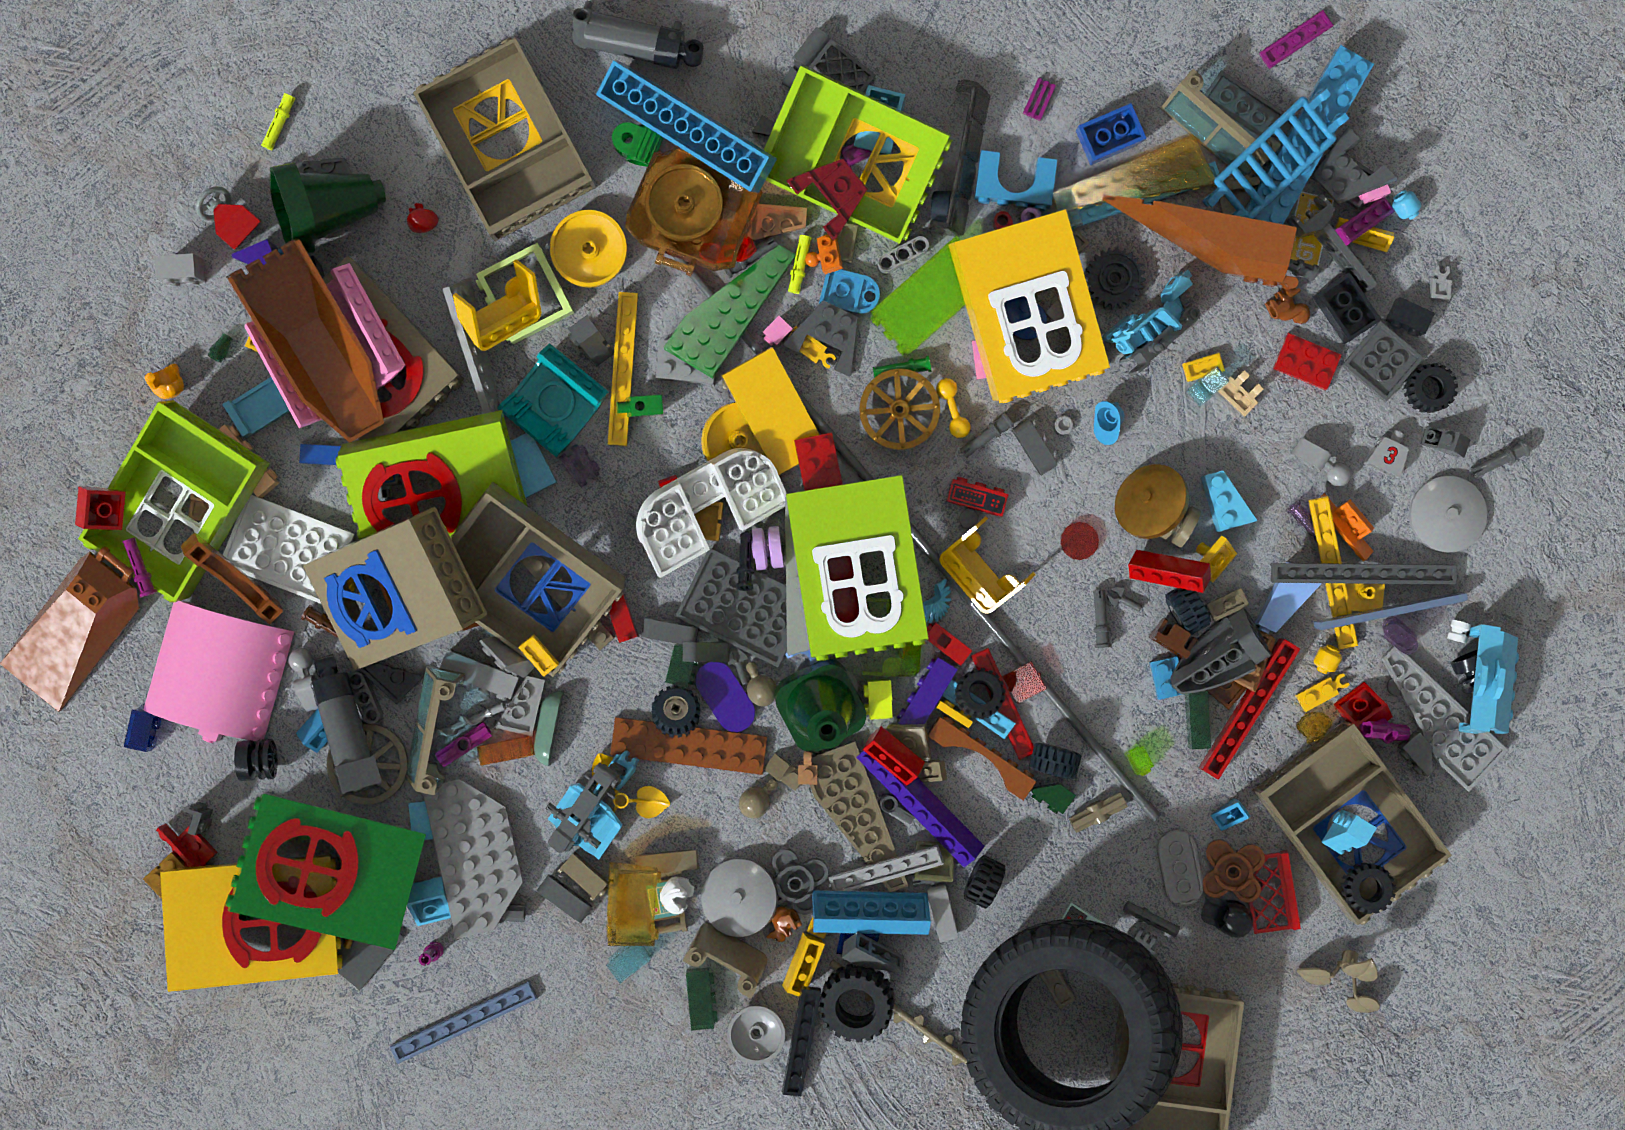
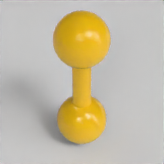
M949 378L941 379L936 385V392L940 398L947 400L953 418L949 424V431L956 438H964L969 434L971 425L966 418L959 415L954 396L957 393V384Z

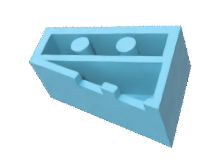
M1224 471L1201 477L1216 532L1257 521Z
M1342 809L1334 815L1332 820L1334 823L1325 835L1322 843L1342 855L1345 850L1351 851V847L1357 849L1367 845L1377 828L1359 816Z

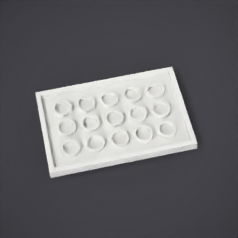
M251 495L235 522L223 556L247 576L321 604L303 565L352 543L356 534Z

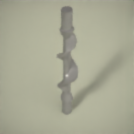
M501 703L491 708L488 707L484 712L471 718L460 715L456 724L442 730L436 728L433 741L441 735L453 736L459 732V728L465 725H479L483 723L486 717H492L494 714L506 710L505 705Z

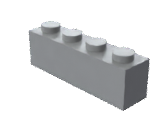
M451 649L446 651L440 666L442 669L465 673L463 685L468 687L475 685L479 687V691L486 694L493 692L497 694L496 698L504 701L513 699L521 679L520 676L515 677L512 673L509 674L505 670Z

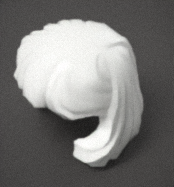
M671 877L660 893L661 903L670 913L682 914L688 907L686 899L693 896L695 887L691 885L687 878Z

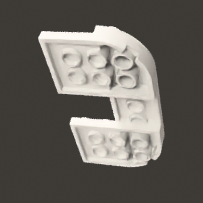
M747 448L731 449L649 495L638 512L636 521L637 536L643 544L657 576L661 578L710 550L694 516L695 513L725 497L739 529L744 531L784 508L787 493L775 466L767 457Z

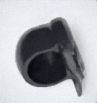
M1210 897L1203 906L1201 919L1215 926L1226 935L1235 938L1244 937L1253 927L1252 913L1239 901H1224ZM1228 910V915L1226 921L1224 922V915Z

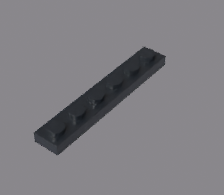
M801 986L782 1086L783 1095L802 1096L821 997V988Z

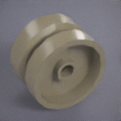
M1193 506L1189 507L1180 523L1169 533L1161 536V538L1168 539L1172 535V544L1181 548L1192 534L1199 520L1201 510Z

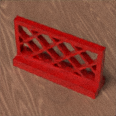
M1283 850L1264 854V864L1268 858L1277 857L1278 865L1274 870H1271L1264 864L1262 865V867L1271 872L1266 881L1257 876L1260 869L1253 873L1255 878L1263 883L1261 891L1265 886L1274 891L1269 900L1259 895V898L1266 902L1261 911L1253 907V902H1249L1250 912L1253 917L1254 934L1301 929L1288 851ZM1273 875L1281 880L1277 890L1268 884ZM1276 894L1284 898V903L1280 909L1271 903ZM1268 905L1277 910L1272 919L1263 914ZM1281 913L1287 917L1288 925L1280 926L1274 920ZM1260 916L1269 921L1265 928L1257 929L1256 921Z

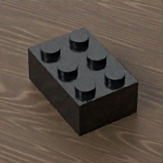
M1350 272L1312 296L1344 344L1350 342L1382 320Z

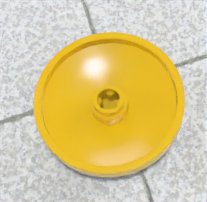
M581 210L568 215L556 226L550 241V256L556 270L568 282L580 287H598L614 279L623 268L627 257V242L621 227L613 218L600 211Z
M736 402L721 406L707 419L701 437L702 451L707 462L735 448H747L764 455Z

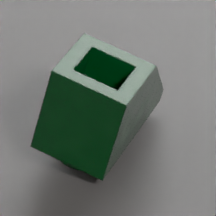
M1059 783L1036 786L1031 789L1033 793L1031 797L1039 803L1045 801L1049 804L1047 808L1055 814L1058 812L1064 814L1076 796Z

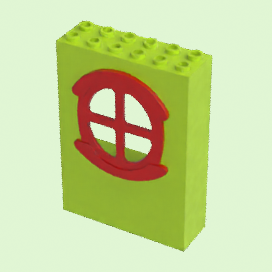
M503 410L344 443L336 457L337 468L341 469L343 474L341 476L342 485L347 487L348 491L346 494L347 502L353 508L352 518L354 523L358 524L357 535L359 539L395 524L383 515V509L408 504L414 516L420 513L417 505L419 501L436 497H444L446 500L440 517L451 537L492 482L528 507ZM409 471H422L434 476L441 483V489L419 494L414 493ZM394 474H400L407 495L396 499L380 501L378 499V492L382 484Z

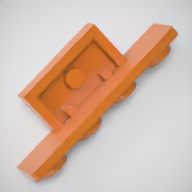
M1329 499L1335 529L1364 562L1374 551L1363 537L1371 533L1375 528L1351 499L1338 507Z

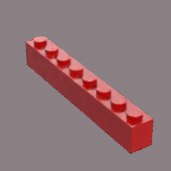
M1284 638L1278 639L1271 651L1272 656L1268 659L1256 692L1250 689L1246 690L1198 767L1215 779H1220L1300 651L1299 647Z

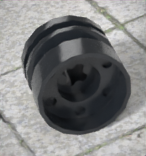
M1478 649L1459 656L1450 662L1455 675H1466L1459 680V684H1466L1462 687L1463 693H1471L1474 690Z
M259 739L256 746L253 740H240L236 743L234 764L239 781H252L256 775L260 780L265 778L269 780L276 777L278 755L273 739H266L265 741Z

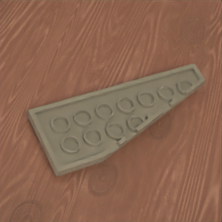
M855 741L812 757V764H818V784L810 785L814 798L835 822L845 837L866 863L872 864L896 857L897 853L865 767L856 758L860 753ZM905 876L882 882L890 893L908 886Z

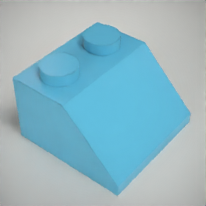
M442 877L413 883L407 907L417 926L451 918Z

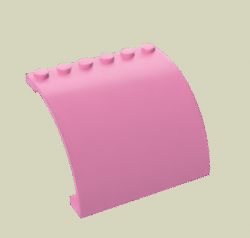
M348 263L331 270L330 273L334 279L326 286L372 363L376 389L378 390L393 379L403 369L405 364L352 266ZM253 321L246 323L244 327L298 427L302 428L322 420L301 402Z
M174 602L143 710L175 723L216 734L253 741L264 740L294 631L227 616L197 607L191 602Z

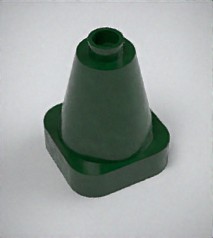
M295 162L270 167V196L284 242L286 244L294 239H299L308 254L315 252L316 240L378 212V204L386 202L385 190L381 180L372 181L369 174L299 173Z
M835 659L818 661L782 679L776 686L775 701L777 709L796 745L806 752H818L822 749L836 747L844 738L858 732L865 724L866 711L863 702L845 667ZM830 724L833 727L832 732L829 734L822 733L821 727L823 725Z

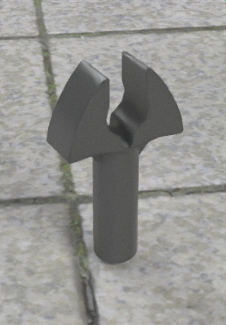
M1110 588V590L1117 592L1120 598L1114 599L1106 595L1114 607L1118 603H1122L1138 612L1142 608L1141 604L1124 595L1125 588Z
M738 649L740 659L737 662L733 658L732 651H730L728 665L733 664L736 666L742 685L748 684L749 681L743 666L744 660L748 659L747 655Z

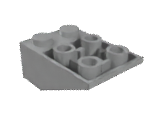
M495 636L479 641L484 646L482 650L489 657L492 656L496 659L494 663L501 670H505L509 674L512 673L515 677L519 675L525 678L535 668L528 659Z

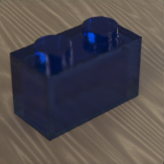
M132 709L124 747L143 752L152 751L157 743L155 735L156 730L160 728L161 718L143 709Z

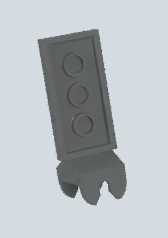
M1319 194L1313 199L1320 211L1313 215L1308 210L1305 213L1309 218L1306 223L1303 224L1294 215L1287 220L1289 226L1297 228L1296 236L1298 238L1314 235L1345 274L1350 272L1363 293L1378 285L1374 274L1364 268L1361 258L1352 253L1351 246L1349 244L1346 246L1336 233V228L1334 226L1331 227L1329 224L1335 208L1324 195Z

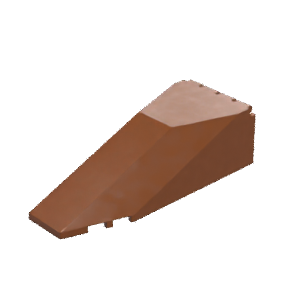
M294 239L280 247L284 254L280 255L278 250L275 249L262 256L266 264L263 265L260 259H257L245 266L249 272L245 275L242 268L226 276L301 402L350 443L384 424L372 363L301 241Z

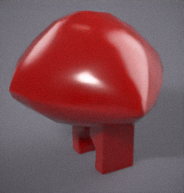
M415 203V208H409L407 225L412 232L427 233L437 226L439 222L438 215L432 210L424 209L423 204Z

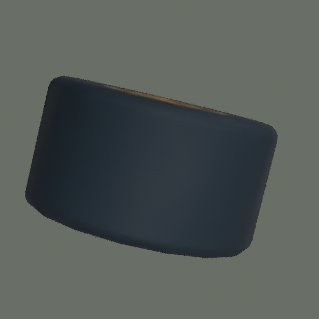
M953 191L933 192L931 218L934 225H953L955 219V196Z

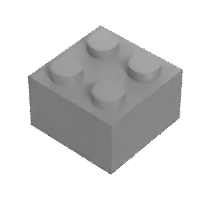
M193 253L154 256L156 280L163 282L164 285L176 288L180 287V284L199 286V283L206 282L204 259Z

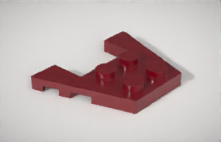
M844 158L787 180V183L797 195L811 183H814L835 209L838 215L823 226L833 241L837 239L868 190Z

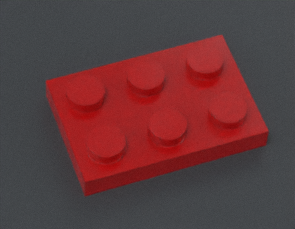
M1287 333L1273 369L1326 391L1341 358V354Z

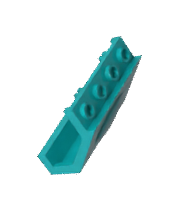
M549 343L538 353L536 357L538 361L518 387L499 404L497 409L503 410L505 416L557 457L563 451L565 452L598 411L609 391Z

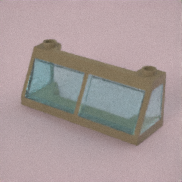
M1192 69L1160 109L1223 164L1229 166L1256 139L1200 92L1204 84L1203 77ZM1269 137L1266 140L1274 152L1281 146L1273 137ZM1261 147L1252 154L1261 167L1269 159ZM1246 160L1238 167L1244 176H1254L1256 173Z
M429 665L426 667L405 776L416 792L435 795L443 786V783H445L446 774L438 770V763L429 761L440 702L441 700H449L454 696L458 685L464 683L465 673Z

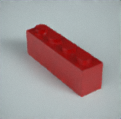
M1137 549L1128 564L1130 579L1204 593L1211 579L1210 563Z

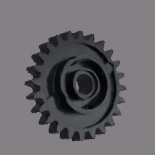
M1118 247L1115 248L1114 252H1112L1111 248H1108L1107 253L1101 250L1100 256L1096 254L1093 256L1095 261L1090 260L1088 262L1091 267L1085 268L1089 273L1085 275V279H1088L1086 283L1090 287L1088 289L1089 293H1093L1091 300L1094 298L1098 299L1097 305L1103 302V308L1110 304L1112 310L1115 305L1121 309L1122 303L1125 306H1129V300L1132 302L1136 301L1134 295L1138 297L1141 295L1138 290L1144 289L1141 283L1146 281L1141 275L1146 272L1140 270L1143 264L1136 263L1139 258H1132L1133 252L1127 255L1125 248L1122 252H1119ZM1111 274L1118 275V283H1114L1110 280Z

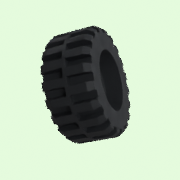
M847 964L846 969L840 967L836 969V973H832L828 977L821 993L819 1010L822 1013L821 1018L823 1022H827L829 1031H835V1036L838 1038L841 1036L846 1037L845 1041L851 1042V1039H856V1043L862 1042L864 1038L869 1041L873 1039L874 1034L879 1036L882 1034L883 1029L888 1027L889 1021L892 1018L895 999L893 998V988H890L891 983L887 978L883 979L884 974L881 971L876 973L872 968L853 967V964ZM852 989L862 990L872 997L875 1002V1008L871 1013L864 1016L851 1015L840 1005V995Z

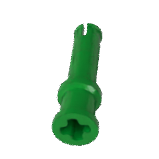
M929 355L920 359L910 358L907 362L873 367L874 378L892 369H908L917 373L924 371L932 372Z

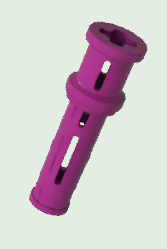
M135 537L123 541L134 570V582H137L141 592L140 598L157 593V589H154L150 579L152 575L145 568Z
M437 941L431 942L425 947L423 954L419 956V963L425 966L438 960L443 955V945Z

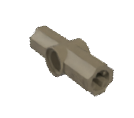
M1118 792L1104 800L1091 803L1086 809L1072 815L1068 819L1074 831L1078 833L1093 824L1097 825L1108 820L1111 815L1118 813L1128 806L1122 794Z

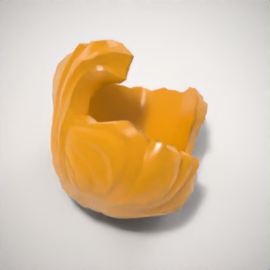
M170 364L160 371L150 372L145 375V381L150 389L162 399L175 398L184 390L183 379L180 376L177 364Z

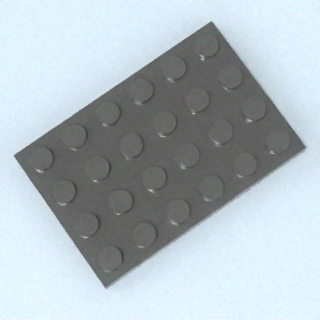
M709 548L710 550L707 551L675 617L779 667L787 651L786 585L754 570L752 575L753 589L750 591L737 590L738 574L736 570L740 563Z

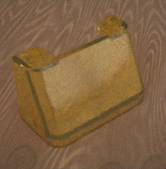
M609 862L606 924L608 946H655V940H658L659 929L655 928L654 924L655 894L657 883H661V871H658L656 867Z

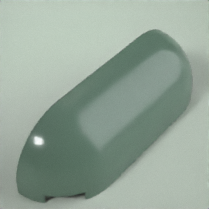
M556 691L549 694L541 705L533 751L536 759L548 767L550 766L564 691Z

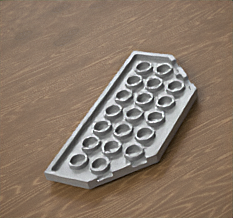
M461 779L445 782L435 795L425 793L423 795L455 938L460 939L495 930L524 881L507 807Z

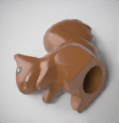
M1281 287V291L1274 294L1276 301L1271 299L1270 302L1267 301L1265 303L1270 316L1274 319L1284 321L1293 319L1294 323L1303 324L1308 322L1311 313L1306 304H1295L1293 301V297L1301 291L1299 288L1285 290Z
M777 907L772 920L769 922L773 923L775 930L766 937L778 942H784L786 937L792 935L791 927L796 930L798 929L797 927L802 926L796 910Z

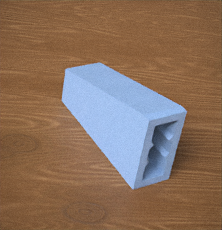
M1275 583L1255 622L1259 626L1258 629L1267 634L1270 632L1276 633L1322 583Z

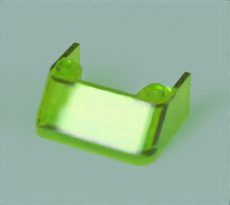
M866 598V601L885 602L887 614L890 613L892 607L891 599ZM906 643L905 648H899V658L890 657L883 662L882 671L862 670V675L888 677L916 676L920 670L921 645L914 646L913 643Z

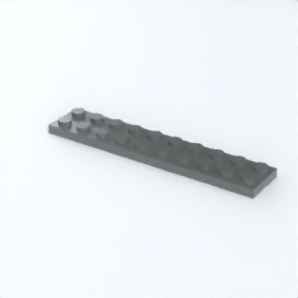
M1223 70L1219 72L1204 94L1255 139L1284 113V111ZM1287 120L1280 127L1286 136L1292 124ZM1275 134L1270 136L1273 137L1277 142L1282 144ZM1333 144L1323 153L1310 176L1315 182L1317 181L1313 175L1333 148ZM1352 158V159L1355 161V163H1356L1368 176H1370L1372 173H1374L1373 171H1371L1370 169H1368L1366 166H1364L1363 164H1361L1360 162H1358L1357 160H1355L1354 158ZM1359 196L1345 202L1358 209L1363 200H1360Z

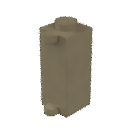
M576 852L558 870L559 873L564 871L591 895L589 898L591 902L597 895L602 897L609 889L606 887L609 881Z

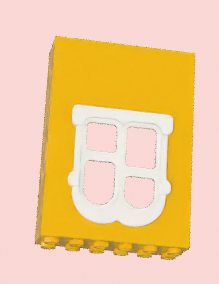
M1066 209L948 245L993 401L1007 403L1013 401L1014 396H1017V398L1032 395L1031 391L1050 390L1051 385L1053 387L1069 384L1068 380L1070 379L1071 381H1080L1086 379L1087 374L1090 376L1105 373V369L1110 368ZM1056 287L1064 311V318L1044 324L1041 321L1035 293ZM1025 296L1029 304L1031 317L1013 324L1009 323L1004 307L1005 301ZM1033 326L1036 329L1041 354L1036 361L1027 363L1018 356L1013 332ZM1067 327L1071 336V346L1062 354L1054 353L1048 345L1046 333L1054 329Z

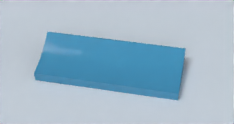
M813 891L812 893L813 932L929 935L931 917L927 893Z

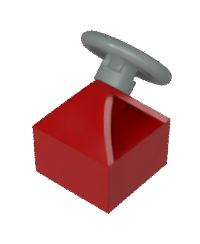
M213 186L206 189L200 194L196 202V212L199 217L207 221L214 220L216 234L234 250L262 222L245 205L231 204L229 191L221 186ZM213 193V196L208 201V203L202 205L204 199L209 194ZM220 193L224 194L225 203L219 199ZM209 209L213 215H207L204 211Z

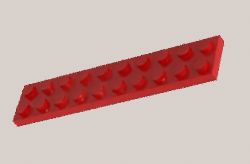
M832 433L794 440L804 491L843 485ZM850 556L828 559L827 564L831 581L846 580L854 577ZM847 587L833 590L832 596L837 618L844 623L855 621L859 615L856 588Z

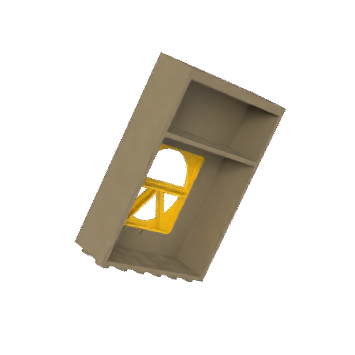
M516 38L505 39L501 42L502 45L496 48H488L484 51L483 55L470 58L466 64L453 67L448 74L436 76L433 82L421 84L413 92L487 232L495 242L596 188ZM498 97L497 124L476 112L474 108L487 98ZM506 99H510L520 106L522 110L505 119ZM470 118L483 124L487 129L471 137L469 131ZM527 118L529 124L527 143L522 151L508 159H494L483 154L475 146Z

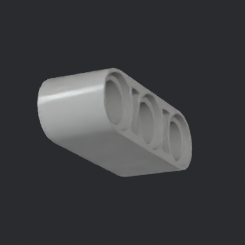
M918 236L883 254L878 259V270L883 274H888L920 258L928 251V240L923 236ZM922 242L925 245V249L919 251L915 248V244ZM900 251H906L908 253V258L904 260L900 259L898 257V253ZM889 260L892 265L890 268H883L881 262Z
M946 885L927 888L939 943L958 939Z

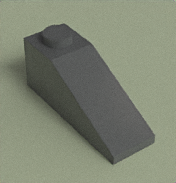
M856 932L844 941L843 959L861 967L894 973L903 972L904 956L859 932Z

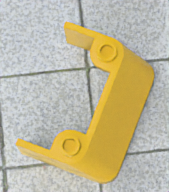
M517 259L513 261L516 276L506 283V295L484 308L476 311L475 307L457 293L453 294L457 317L475 346L482 351L494 347L529 327L541 317L542 311L535 273Z
M985 516L940 555L939 560L944 569L978 609L983 613H991L1026 586L1036 574L1032 572L1021 582L1011 574H1006L1000 579L975 551L981 544V537L976 530L988 520Z

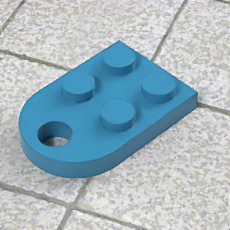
M840 269L826 274L819 303L824 300L845 311L865 314L876 307L880 291L877 283L872 278ZM873 292L875 300L872 302L866 301L864 298L865 293Z

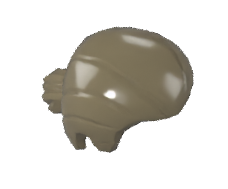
M750 662L746 665V669L751 676L747 684L748 697L758 706H768L775 700L776 684L769 676L759 675L756 663Z
M770 779L763 788L754 786L746 789L739 799L741 813L752 819L763 816L770 804L768 795L771 791L777 789L778 783Z

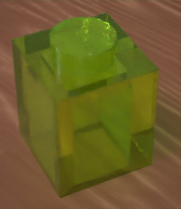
M1142 745L1124 753L1136 775L1144 776L1151 772L1150 768L1154 767Z

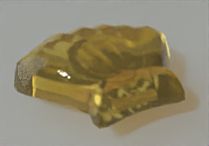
M1310 712L1301 717L1296 724V728L1306 737L1307 744L1323 738L1333 722L1322 712Z

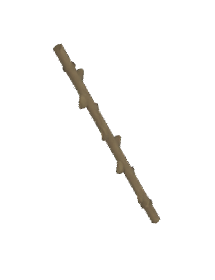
M834 959L829 964L834 970L843 967ZM865 992V1001L868 1002L873 1000L872 997ZM894 1003V1023L897 1024L905 1020L924 1034L923 1043L927 1044L934 1041L953 1055L952 1065L956 1066L962 1062L964 1064L967 1063L964 1054L952 1045L953 1036L951 1034L943 1038L923 1024L924 1016L922 1014L913 1017Z

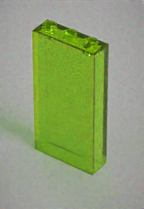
M957 235L870 311L872 316L870 320L875 326L878 327L880 325L883 328L884 336L889 341L893 340L897 344L895 348L901 355L906 354L907 357L911 355L966 306L948 246L951 243L960 241Z

